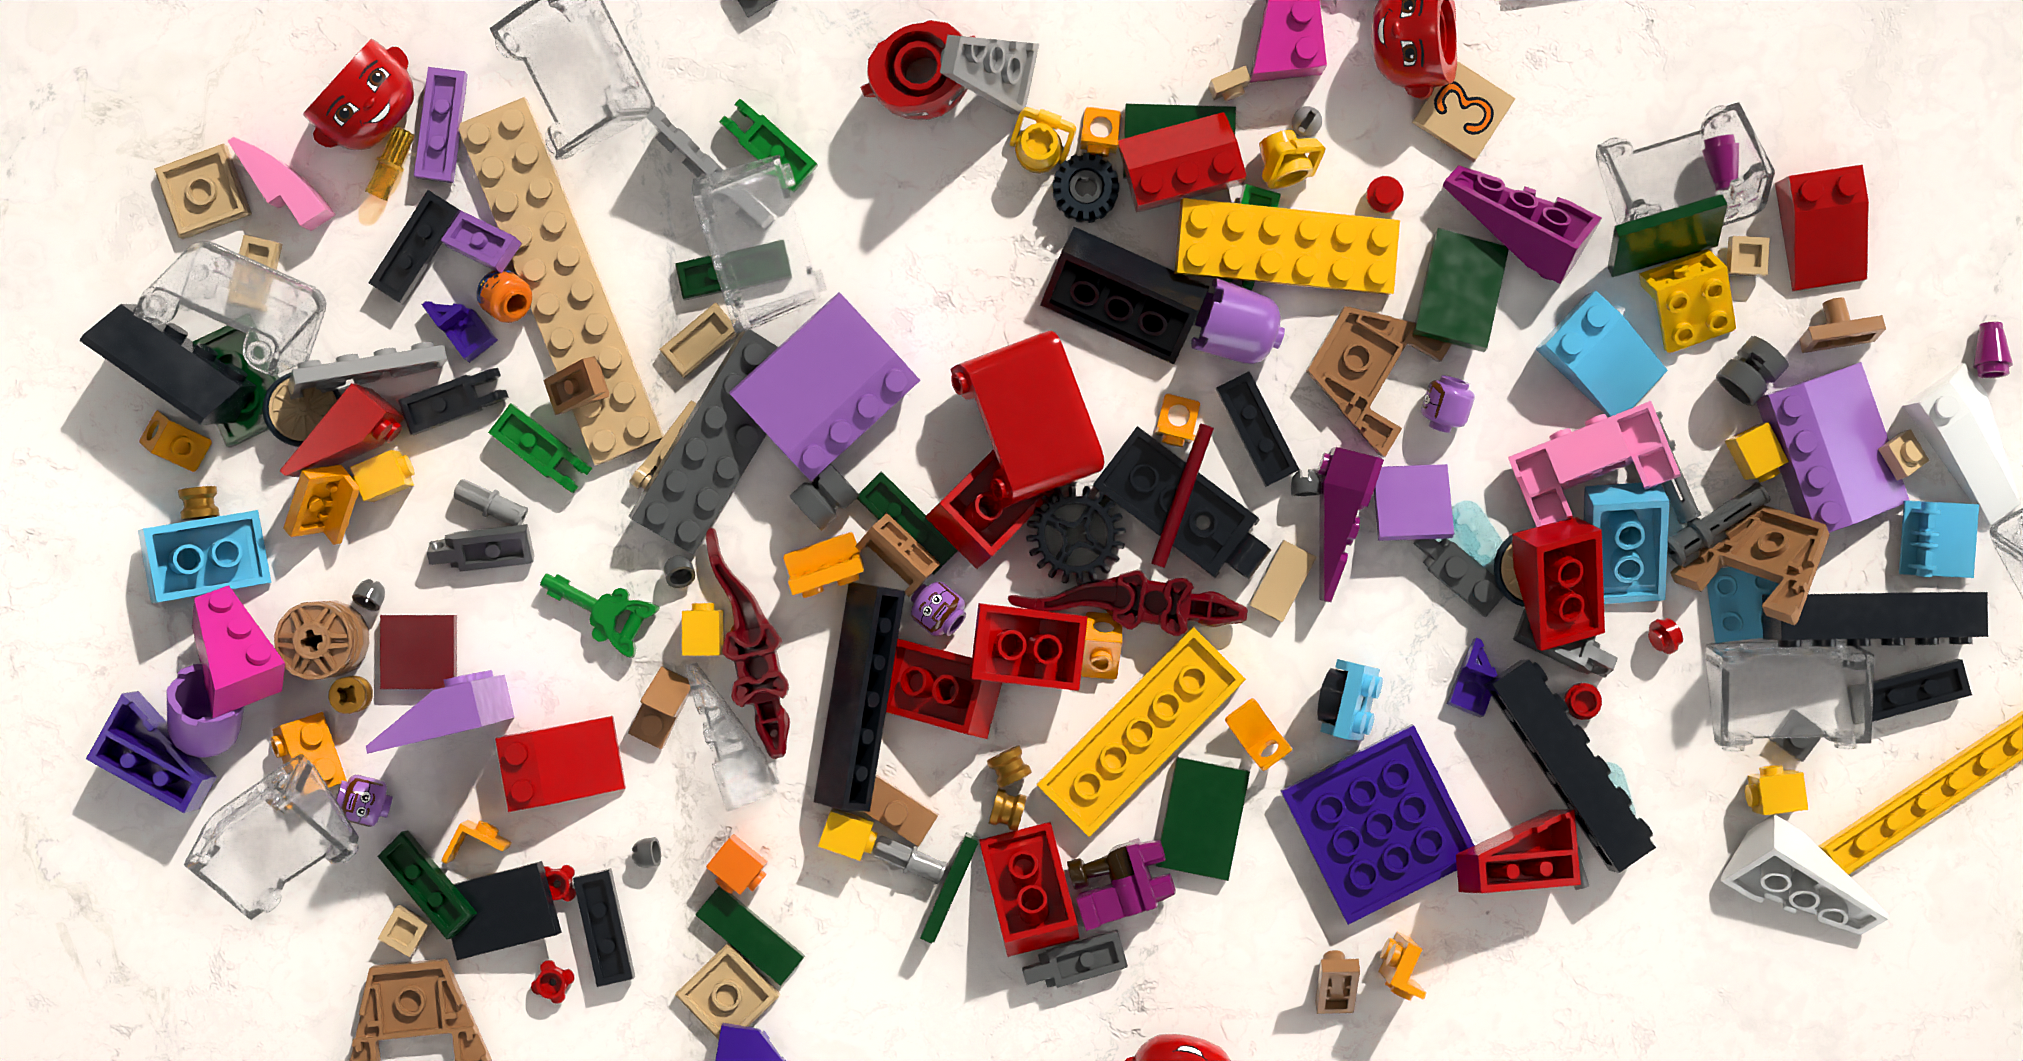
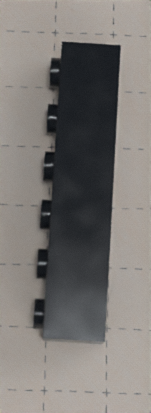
M855 582L848 584L813 801L815 803L840 810L870 812L905 597L904 590Z
M1988 592L1808 594L1795 626L1766 616L1762 608L1763 639L1778 640V647L1786 648L1802 647L1801 640H1812V647H1836V639H1847V646H1871V639H1881V645L1902 646L1905 645V638H1915V645H1939V638L1949 637V644H1973V637H1988ZM1762 594V605L1771 594Z
M1529 659L1520 660L1484 684V686L1488 689L1492 698L1567 809L1575 810V821L1608 870L1620 873L1656 848L1650 839L1653 836V832L1642 818L1639 817L1637 819L1629 808L1632 805V801L1627 793L1620 786L1617 788L1608 777L1611 774V770L1606 762L1599 755H1593L1587 746L1590 743V739L1586 732L1578 724L1573 725L1566 715L1569 712L1567 704L1559 694H1552L1545 683L1548 681V677L1541 666L1536 662L1531 663Z

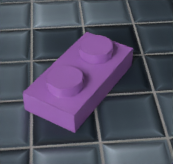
M460 211L441 239L448 248L499 273L504 271L522 244L515 236L463 211Z

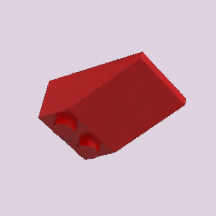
M1863 164L1791 175L1776 182L1775 188L1792 292L1867 280L1869 200Z
M351 383L280 469V472L285 476L300 477L301 470L339 465L382 446L385 442L390 443L401 432L403 426L400 423L404 420V416L373 389Z
M994 449L925 516L976 569L988 561L1034 514L1035 507L1040 508L1044 504L1042 501L1043 496L1046 495L1050 498L1054 494V490L1002 508L999 500L994 497L991 490V480L993 479L994 472L1001 468Z
M1573 517L1512 533L1513 568L1537 649L1543 651L1604 634L1602 530L1578 517Z
M978 603L970 679L1079 691L1088 616Z
M898 639L886 712L963 734L988 739L1002 682L970 679L971 657Z
M613 716L495 738L508 812L560 803L626 788Z
M1051 822L1020 829L1017 832L1011 831L979 839L1007 957L1078 940V924Z

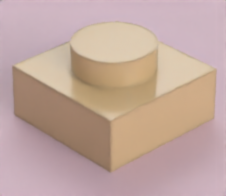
M1246 65L1211 79L1208 88L1213 100L1223 97L1225 101H1229L1245 93L1244 88L1248 87L1251 80Z
M1729 237L1727 252L1728 274L1746 276L1768 275L1770 238Z
M1911 429L1899 433L1878 448L1897 481L1908 477L1930 461Z
M398 905L388 919L378 940L411 957L429 929L431 922L402 905Z

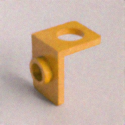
M1087 107L1084 113L1080 149L1087 150V153H1090L1092 156L1098 154L1102 157H1108L1109 153L1116 154L1121 112ZM1104 117L1110 121L1112 131L1107 137H1096L1092 134L1090 125L1094 119Z
M1172 394L1164 396L1155 431L1156 435L1163 436V443L1183 447L1184 442L1191 443L1194 441L1195 435H1193L1200 402ZM1174 405H1183L1189 411V420L1183 426H1175L1168 419V411Z
M157 410L142 434L139 443L149 452L195 472L211 446L212 441L208 437L173 422L165 414ZM159 424L158 430L155 436L152 438V434Z
M1087 612L1086 616H1088L1081 676L1117 679L1122 647V625L1114 621L1108 613ZM1098 622H1106L1111 624L1114 630L1103 633L1097 631L1093 625Z
M1254 698L1248 700L1225 718L1229 728L1262 771L1267 770L1292 751L1291 746L1276 730ZM1278 744L1277 750L1272 755L1261 757L1266 747Z
M467 820L459 824L441 862L447 864L455 859L467 834L500 851L508 849L512 842L497 835L499 829L487 822L479 821L476 824Z

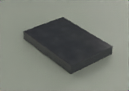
M542 861L454 884L477 912L451 938L457 960L562 933Z

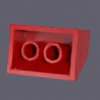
M1224 112L1118 141V148L1136 213L1179 202L1182 198H1194L1243 185L1247 178L1237 139Z

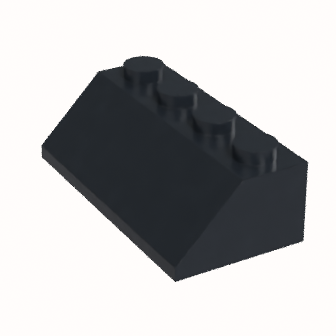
M1073 227L1061 251L1040 306L1171 364H1175L1200 311L1209 286L1185 275L1174 274V270Z
M142 302L118 305L80 338L79 341L200 425L235 423L241 410L244 409L257 387L246 379L248 374L244 370L232 364H224L217 359L218 353L215 350L201 343L194 344V342L187 338L188 332L173 323L166 324L157 317L159 314L157 310Z

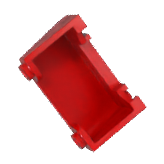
M1046 331L950 368L954 391L958 395H962L966 400L975 398L1001 467L994 472L993 479L991 480V490L994 497L999 500L1002 508L1077 482L1100 472L1104 468V455L1063 344L1055 332Z

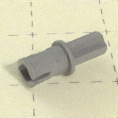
M461 479L454 489L453 497L482 511V516L484 517L491 515L515 526L522 525L528 513L527 507H523L500 496L498 490L491 492L466 479Z
M880 836L877 839L872 854L874 857L902 868L904 874H907L909 871L931 880L935 884H939L947 866V862H942L917 851L918 847L915 845L913 848H910L884 836Z

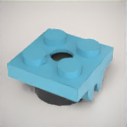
M1337 659L1335 666L1337 669H1329L1319 695L1318 721L1326 722L1322 723L1320 732L1347 740L1363 741L1365 734L1369 735L1373 727L1374 713H1370L1373 698L1378 699L1381 693L1383 678L1379 677L1380 669Z

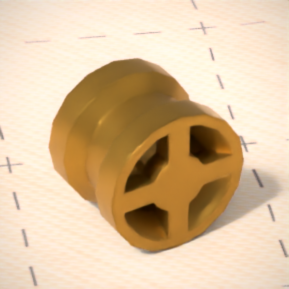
M202 486L179 489L178 496L184 505V509L180 512L181 520L220 516L219 508L214 504L217 487Z
M342 677L331 685L328 699L336 711L342 714H351L362 711L370 705L373 699V689L371 684L363 677Z
M1019 745L987 760L989 768L994 769L998 776L996 782L999 788L1012 784L1032 773L1030 766L1024 764L1021 758L1022 750Z
M998 788L988 824L995 826L999 823L1005 824L1010 830L1017 832L1027 796L1022 794L1017 796L1008 795L1006 790Z

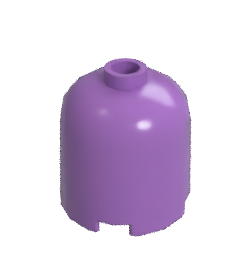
M1218 278L1213 279L1212 286H1214L1215 291L1214 293L1207 292L1197 315L1195 326L1201 327L1199 339L1192 338V349L1241 363L1255 364L1261 362L1268 356L1272 348L1278 349L1284 337L1285 328L1280 327L1281 316L1278 306L1272 299Z
M193 664L181 669L178 672L177 678L167 688L168 735L175 747L187 755L199 758L214 757L226 752L236 742L241 730L245 706L212 719L211 703L204 683L205 676L202 664Z

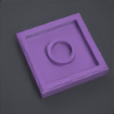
M1448 464L1384 466L1381 468L1374 489L1378 541L1453 538L1454 525Z

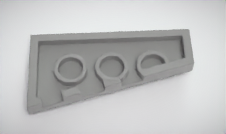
M948 35L945 48L941 53L940 73L1009 113L1019 115L1021 110L1027 105L1039 44Z
M657 106L646 116L659 132L655 138L671 153L677 148L686 157L682 163L696 177L699 178L702 173L705 174L713 182L709 189L724 203L729 198L740 207L736 214L751 228L757 223L765 230L774 220L772 215L733 178L731 179L709 155L704 154L683 130L676 128L666 117V114Z
M422 342L412 345L411 350L396 352V348H384L373 352L374 356L359 358L358 354H347L337 357L334 363L321 364L320 360L301 362L297 364V369H292L288 382L290 399L304 397L303 390L313 387L321 390L322 393L338 390V387L346 384V380L353 379L354 383H359L360 385L375 382L384 377L383 372L390 371L391 377H400L442 368L447 361L445 346H434L433 342Z

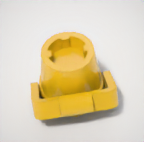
M1025 107L1018 116L1009 145L1015 147L1017 160L1024 169L1038 174L1049 172L1057 166L1058 162L1062 164L1067 160L1076 134V126L1071 122L1061 119L1062 116L1044 109L1038 111ZM1025 117L1036 121V124L1030 125L1020 133ZM1057 129L1069 133L1063 153L1061 138L1055 131Z
M1292 130L1271 134L1259 143L1264 164L1262 178L1267 182L1269 188L1279 189L1294 185L1307 177H1313L1326 148L1315 138L1297 139Z

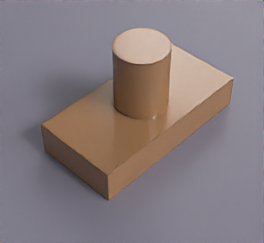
M1833 298L1822 304L1827 324L1808 327L1799 339L1802 353L1875 342L1886 330L1883 315L1850 320L1845 298Z
M876 775L870 812L865 813L919 847L939 814Z
M1338 950L1328 951L1323 955V959L1320 962L1315 999L1317 1014L1354 1013L1360 977L1359 959H1345L1344 953Z

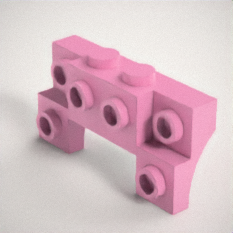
M1651 401L1608 418L1606 414L1595 416L1587 420L1583 428L1571 432L1570 428L1557 431L1549 436L1550 441L1508 457L1536 527L1573 518L1563 490L1632 463L1636 467L1645 490L1681 476Z

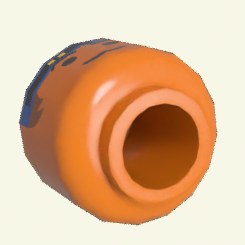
M494 270L489 272L482 278L476 291L480 307L498 321L512 323L524 317L530 309L533 300L532 291L528 283L510 270H504L502 273Z

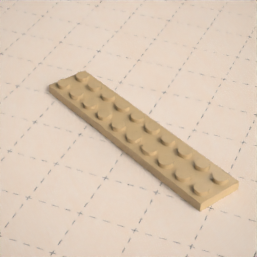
M522 97L461 122L459 133L498 228L515 236L522 243L511 261L517 276L528 283L532 291L533 300L530 308L556 371L559 372L583 358L595 356L597 363L601 367L609 391V397L572 410L594 465L598 466L661 440L664 436L528 100Z

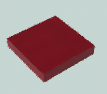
M380 615V689H440L445 687L444 679L457 677V615Z

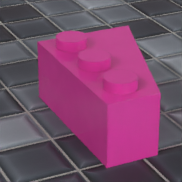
M1266 0L1249 83L1322 75L1327 67L1320 0Z
M228 585L195 597L192 629L199 660L202 663L205 676L204 683L209 694L212 719L281 692L285 662Z

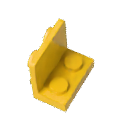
M1709 249L1639 273L1641 287L1656 301L1663 346L1667 353H1673L1736 329L1727 266Z

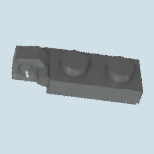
M528 524L454 532V534L445 535L444 539L430 541L427 550L430 565L450 563L451 567L459 568L460 572L531 564L534 562L535 557Z
M1447 538L1442 539L1440 542L1435 539H1417L1413 543L1427 555V558L1423 561L1428 567L1427 570L1483 617H1487L1504 597L1498 588L1495 576L1453 541Z
M1526 609L1523 610L1513 637L1514 641L1578 672L1581 671L1585 674L1592 672L1604 678L1614 670L1618 657L1599 649L1600 644L1595 641L1596 636L1543 651L1538 650Z
M1118 930L1048 949L1046 952L1038 954L1040 962L1022 967L1026 985L1045 980L1047 988L1052 986L1059 988L1127 968L1128 965Z

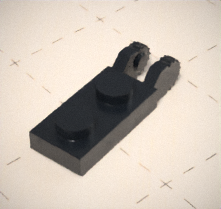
M489 369L472 376L464 375L399 399L398 402L410 435L414 436L483 410L482 407L491 406L509 398L506 390H495L479 398L474 386L495 381L501 376L499 369Z

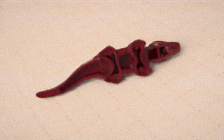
M710 528L706 533L709 561L715 577L730 600L734 625L731 631L726 634L722 649L723 655L734 662L737 680L733 683L731 697L737 706L753 705L755 709L756 731L768 755L772 759L782 758L786 754L787 738L791 724L787 711L780 703V698H785L789 691V683L781 671L777 653L778 648L782 644V639L764 616L754 595L732 573L725 563L719 548L716 530Z
M1138 569L1122 573L1110 579L1086 582L1048 597L1008 596V601L1011 605L1031 610L1057 611L1079 606L1098 607L1106 610L1114 621L1129 630H1133L1143 622L1159 625L1162 630L1173 636L1184 634L1188 630L1186 626L1188 621H1196L1209 627H1219L1226 624L1243 623L1247 620L1248 609L1244 605L1230 600L1218 592L1208 591L1201 594H1193L1194 586L1186 578H1175L1168 580L1166 583L1148 580L1145 574Z

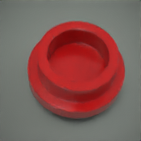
M1390 176L1377 177L1369 184L1366 191V199L1369 206L1379 213H1390L1396 210L1401 205L1404 197L1402 185L1398 180Z
M1669 618L1663 620L1656 619L1650 623L1648 637L1652 646L1666 654L1676 652L1679 645L1683 643V635L1678 625Z
M1588 683L1574 684L1567 690L1564 696V701L1569 708L1568 713L1579 720L1593 718L1598 714L1602 706L1600 692L1596 687Z

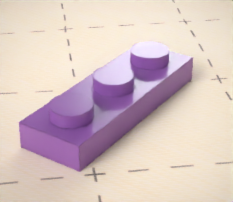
M428 67L414 177L417 179L454 183L460 140L459 125L463 117L468 74L465 71Z

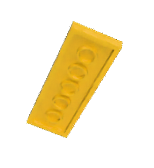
M1182 198L1180 200L1174 274L1391 295L1394 294L1400 220Z
M1192 627L1036 785L1090 837L1246 679Z

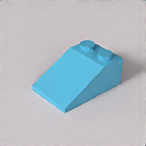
M1597 291L1585 295L1536 347V350L1606 414L1607 417L1633 408L1668 371L1625 317Z
M1642 483L1585 486L1584 521L1602 530L1604 604L1665 600L1670 500L1661 484L1646 490Z
M258 510L138 530L151 603L203 595L228 585L231 589L271 583Z

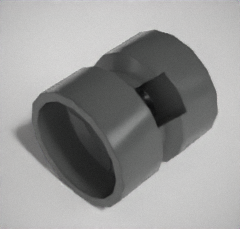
M1751 336L1738 350V360L1730 359L1716 374L1720 385L1734 398L1748 406H1753L1768 390L1767 382L1774 383L1789 367L1785 357L1775 347L1757 336Z
M830 463L813 479L811 484L804 482L790 495V498L822 531L837 517L836 510L838 508L846 509L860 495Z

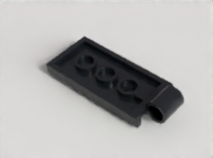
M1137 426L1092 486L1103 492L1104 495L1158 536H1161L1186 462ZM1198 472L1173 547L1214 578L1219 575V570L1226 562L1248 580L1271 552V549L1266 544L1249 533L1253 525H1257L1260 521L1259 517ZM1201 515L1208 517L1210 520V525L1205 530H1201L1196 526V519Z

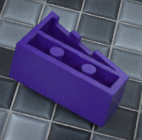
M139 691L121 694L86 757V760L182 813L200 809L217 778L201 758L187 755L175 747L168 735L167 721Z

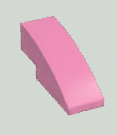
M232 137L228 140V143L267 203L277 208H281L286 204L299 225L310 231L335 216V213L323 197L288 165L240 139Z

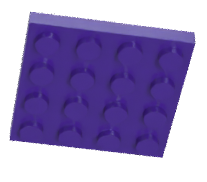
M1413 724L1280 790L1348 925L1457 871L1456 854L1475 846Z

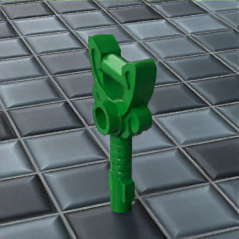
M548 573L544 575L540 586L548 590L547 595L559 601L564 598L591 612L590 624L595 627L592 631L593 639L598 642L609 639L611 644L621 654L629 658L635 657L636 645L634 638L644 619L655 615L660 609L659 606L651 602L629 600L630 594L624 588H617L612 594L606 593L599 599H596L570 586L571 580L559 574H556L555 577ZM625 610H630L631 614L621 633H618L616 625L619 615Z

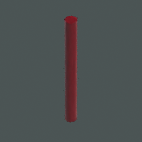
M1202 423L1199 425L1151 561L1153 565L1162 568L1166 566L1214 430L1211 426Z

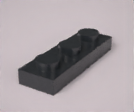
M427 190L368 283L397 302L404 304L443 243L441 241L442 237L461 210L430 190Z
M1250 371L1215 388L1265 487L1300 470Z
M1954 659L1850 687L1858 720L1862 724L1972 695L1963 659Z
M612 868L575 876L573 882L597 987L634 979L636 976Z

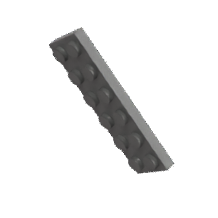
M743 327L628 515L631 520L694 555L767 435L729 392L772 354L778 346L751 329Z

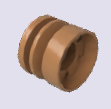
M339 601L303 602L289 609L279 620L274 634V647L284 660L285 668L291 674L306 680L339 677L355 670L364 660L370 644L369 628L363 616L351 605ZM321 635L323 642L313 646L311 639Z

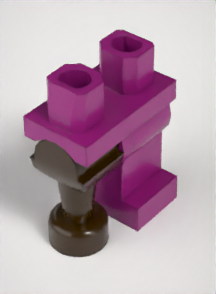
M1137 838L1114 846L1106 856L1086 864L1081 858L1067 861L1069 875L1075 890L1087 887L1089 885V878L1109 875L1111 884L1078 894L1076 901L1086 931L1098 928L1102 924L1155 909L1159 901L1175 895L1176 889L1171 874L1152 878L1148 868L1149 865L1166 860L1160 840L1141 843L1140 839Z

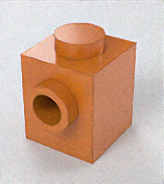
M733 834L707 864L706 868L717 876L715 882L722 889L730 894L736 891L741 895L746 888L753 892L767 875L761 869L768 861Z

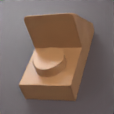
M595 356L583 358L543 380L555 415L609 397V391L601 367L597 363Z
M661 666L640 700L642 705L628 734L659 749H663L695 682Z

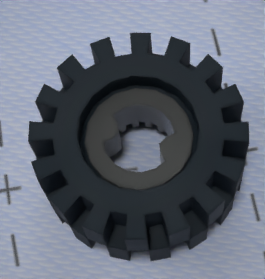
M1083 153L1081 156H1077V154L1071 156L1068 161L1065 160L1054 176L1053 198L1056 201L1057 208L1065 213V217L1068 219L1073 218L1079 223H1082V221L1092 223L1096 219L1104 218L1114 208L1120 189L1118 174L1116 170L1112 169V164L1108 160L1107 162L1102 160V156L1098 154L1091 156L1090 153ZM1091 179L1096 184L1097 190L1095 194L1091 196L1086 193L1083 197L1076 192L1075 185L1080 180L1087 182Z

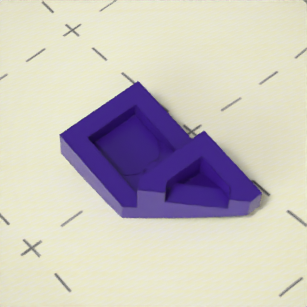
M425 301L421 304L437 327L447 335L461 356L469 363L498 341L478 313L473 309H468L463 304L443 305L430 301Z
M1475 638L1464 658L1446 704L1481 718L1484 717L1492 696L1484 684L1498 676L1487 658L1482 640Z
M729 1023L721 1025L715 1061L786 1060L783 1056H780L765 1031Z

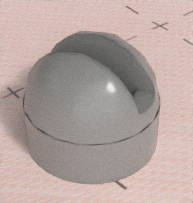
M1310 106L1298 109L1292 118V128L1301 137L1308 138L1314 136L1322 126L1320 112ZM1308 113H1312L1315 117L1305 130L1300 125L1306 119Z

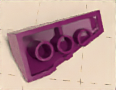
M1460 165L1456 167L1443 183V187L1528 268L1536 271L1542 278L1553 280L1559 284L1562 283L1573 269L1602 217L1569 200L1557 197L1554 203L1536 197L1535 189L1524 186L1523 190H1514L1505 187L1504 182L1500 178Z
M1339 447L1332 448L1330 454L1323 453L1317 470V474L1322 475L1320 481L1319 600L1332 602L1348 559V553L1344 552L1346 545H1352L1360 529V518L1356 517L1358 510H1363L1370 503L1384 462L1382 458Z

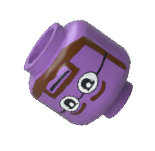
M1442 375L1440 380L1430 382L1421 407L1422 415L1431 420L1429 427L1450 433L1452 427L1465 426L1475 400L1474 393L1468 389L1470 385L1468 382Z
M934 582L929 586L922 584L911 597V602L914 603L911 610L913 620L933 636H942L944 634L950 636L961 626L966 618L963 598L943 582Z
M353 775L348 779V782L341 781L334 809L339 810V816L343 821L372 827L378 822L380 816L387 818L393 796L386 795L387 786L384 781L362 775Z

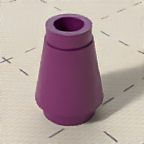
M1734 134L1705 139V149L1701 151L1713 184H1715L1716 191H1725L1739 187V143H1735Z
M1981 323L1979 325L1973 368L1977 369L1978 377L1981 378L2005 377L2010 374L2009 367L2013 366L2005 331L2003 330V323Z

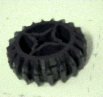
M1069 485V497L1064 498L1060 488L1054 490L1058 501L1052 503L1048 496L1042 497L1043 503L1048 508L1044 512L1040 508L1035 507L1034 514L1040 516L1041 519L1039 523L1029 520L1027 526L1036 528L1037 535H1027L1026 541H1038L1039 547L1031 549L1029 554L1030 556H1036L1040 552L1043 554L1044 559L1037 563L1039 569L1043 568L1048 562L1053 566L1048 573V577L1053 578L1059 569L1064 571L1061 582L1067 584L1070 573H1076V583L1081 585L1083 584L1082 573L1088 572L1091 581H1096L1097 574L1094 571L1096 567L1099 566L1105 574L1110 572L1109 567L1104 563L1106 558L1115 563L1119 561L1120 558L1111 553L1113 547L1124 549L1125 543L1114 541L1115 535L1125 534L1126 529L1123 527L1114 529L1113 522L1121 520L1123 516L1121 513L1110 517L1107 511L1115 506L1112 500L1104 507L1099 504L1104 496L1103 492L1099 491L1095 495L1094 500L1088 498L1090 493L1089 486H1084L1082 496H1076L1075 485ZM1082 504L1086 506L1079 519L1074 522H1067L1053 515L1057 509L1065 505ZM1096 512L1100 515L1106 527L1105 546L1095 540L1089 533V524ZM1086 518L1087 520L1083 525L1085 532L1082 534H1086V540L1091 542L1093 546L1086 542L1077 541L1065 552V548L1069 544L1066 538L1069 536H1065L1066 530L1061 528L1059 524L1074 529ZM1046 524L1059 531L1063 537L1062 547L1056 557H1053L1045 542ZM1078 547H1084L1099 555L1092 562L1082 566L1065 564L1071 553Z

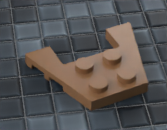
M1345 306L1306 372L1376 453L1381 457H1386L1402 428L1371 410L1370 406L1407 344L1437 362L1443 360L1452 344L1413 334L1415 322Z
M1763 505L1725 532L1727 537L1712 548L1700 549V555L1697 559L1686 567L1678 565L1670 572L1675 583L1700 592L1724 565L1779 583L1763 603L1762 608L1766 616L1795 626L1801 615L1830 534L1826 524Z
M447 958L376 965L369 968L359 1011L358 1028L352 1042L353 1050L350 1061H381L379 1040L450 1033L453 1036L455 1061H492Z

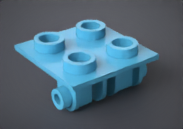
M1904 500L1899 574L1921 577L1974 578L1979 504Z
M1733 567L1721 568L1707 584L1715 643L1763 638L1762 594H1772L1779 583Z

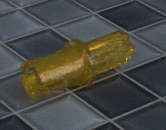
M401 127L393 129L381 158L377 156L375 159L379 162L365 192L388 201L389 194L399 172H404V168L401 166L414 139V135Z

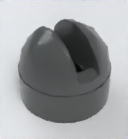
M1308 469V477H1303L1302 470H1299L1292 477V496H1315L1321 494L1320 478L1315 471Z
M674 556L668 559L664 566L667 584L673 588H684L695 579L696 575L692 563L683 556Z
M367 579L356 587L352 600L367 610L378 611L385 598V589L380 582L376 581L373 583V580Z
M656 837L641 839L633 845L632 851L634 854H632V860L636 865L643 868L658 867L660 865L661 847Z

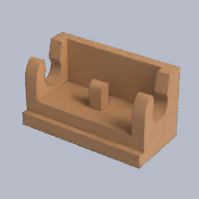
M887 513L868 530L855 546L860 552L864 547L868 546L910 585L905 590V594L908 597L941 564Z

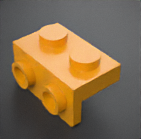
M342 465L301 470L283 529L290 537L324 533L333 545L341 544L346 528L349 525L355 501L358 498V484Z
M852 532L784 554L783 559L789 573L788 584L792 595L802 593L803 598L823 592V585L837 581L838 586H842L859 579L858 573L864 572L865 565L860 551L855 547L857 542Z
M323 712L272 729L274 736L270 738L273 752L277 758H282L286 770L282 773L285 787L289 793H294L296 799L341 784L342 780L347 781Z
M1396 932L1394 938H1388L1382 948L1380 958L1384 960L1378 972L1386 979L1385 985L1391 988L1390 991L1409 1001L1412 1000L1413 996L1424 1000L1427 992L1415 980L1410 978L1422 948L1410 937Z

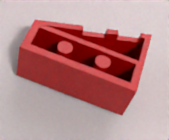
M1549 810L1456 854L1459 892L1493 893L1581 885L1575 810Z

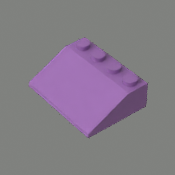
M838 292L729 393L783 453L812 481L921 380L848 300Z
M1862 362L1763 395L1756 402L1763 423L1769 422L1789 461L1780 466L1779 469L1795 515L1826 524L1830 533L1904 504V500L1910 501L1903 480H1896L1878 450L1889 439Z
M488 670L444 679V688L431 691L366 745L367 754L514 718L505 674L493 676V671Z

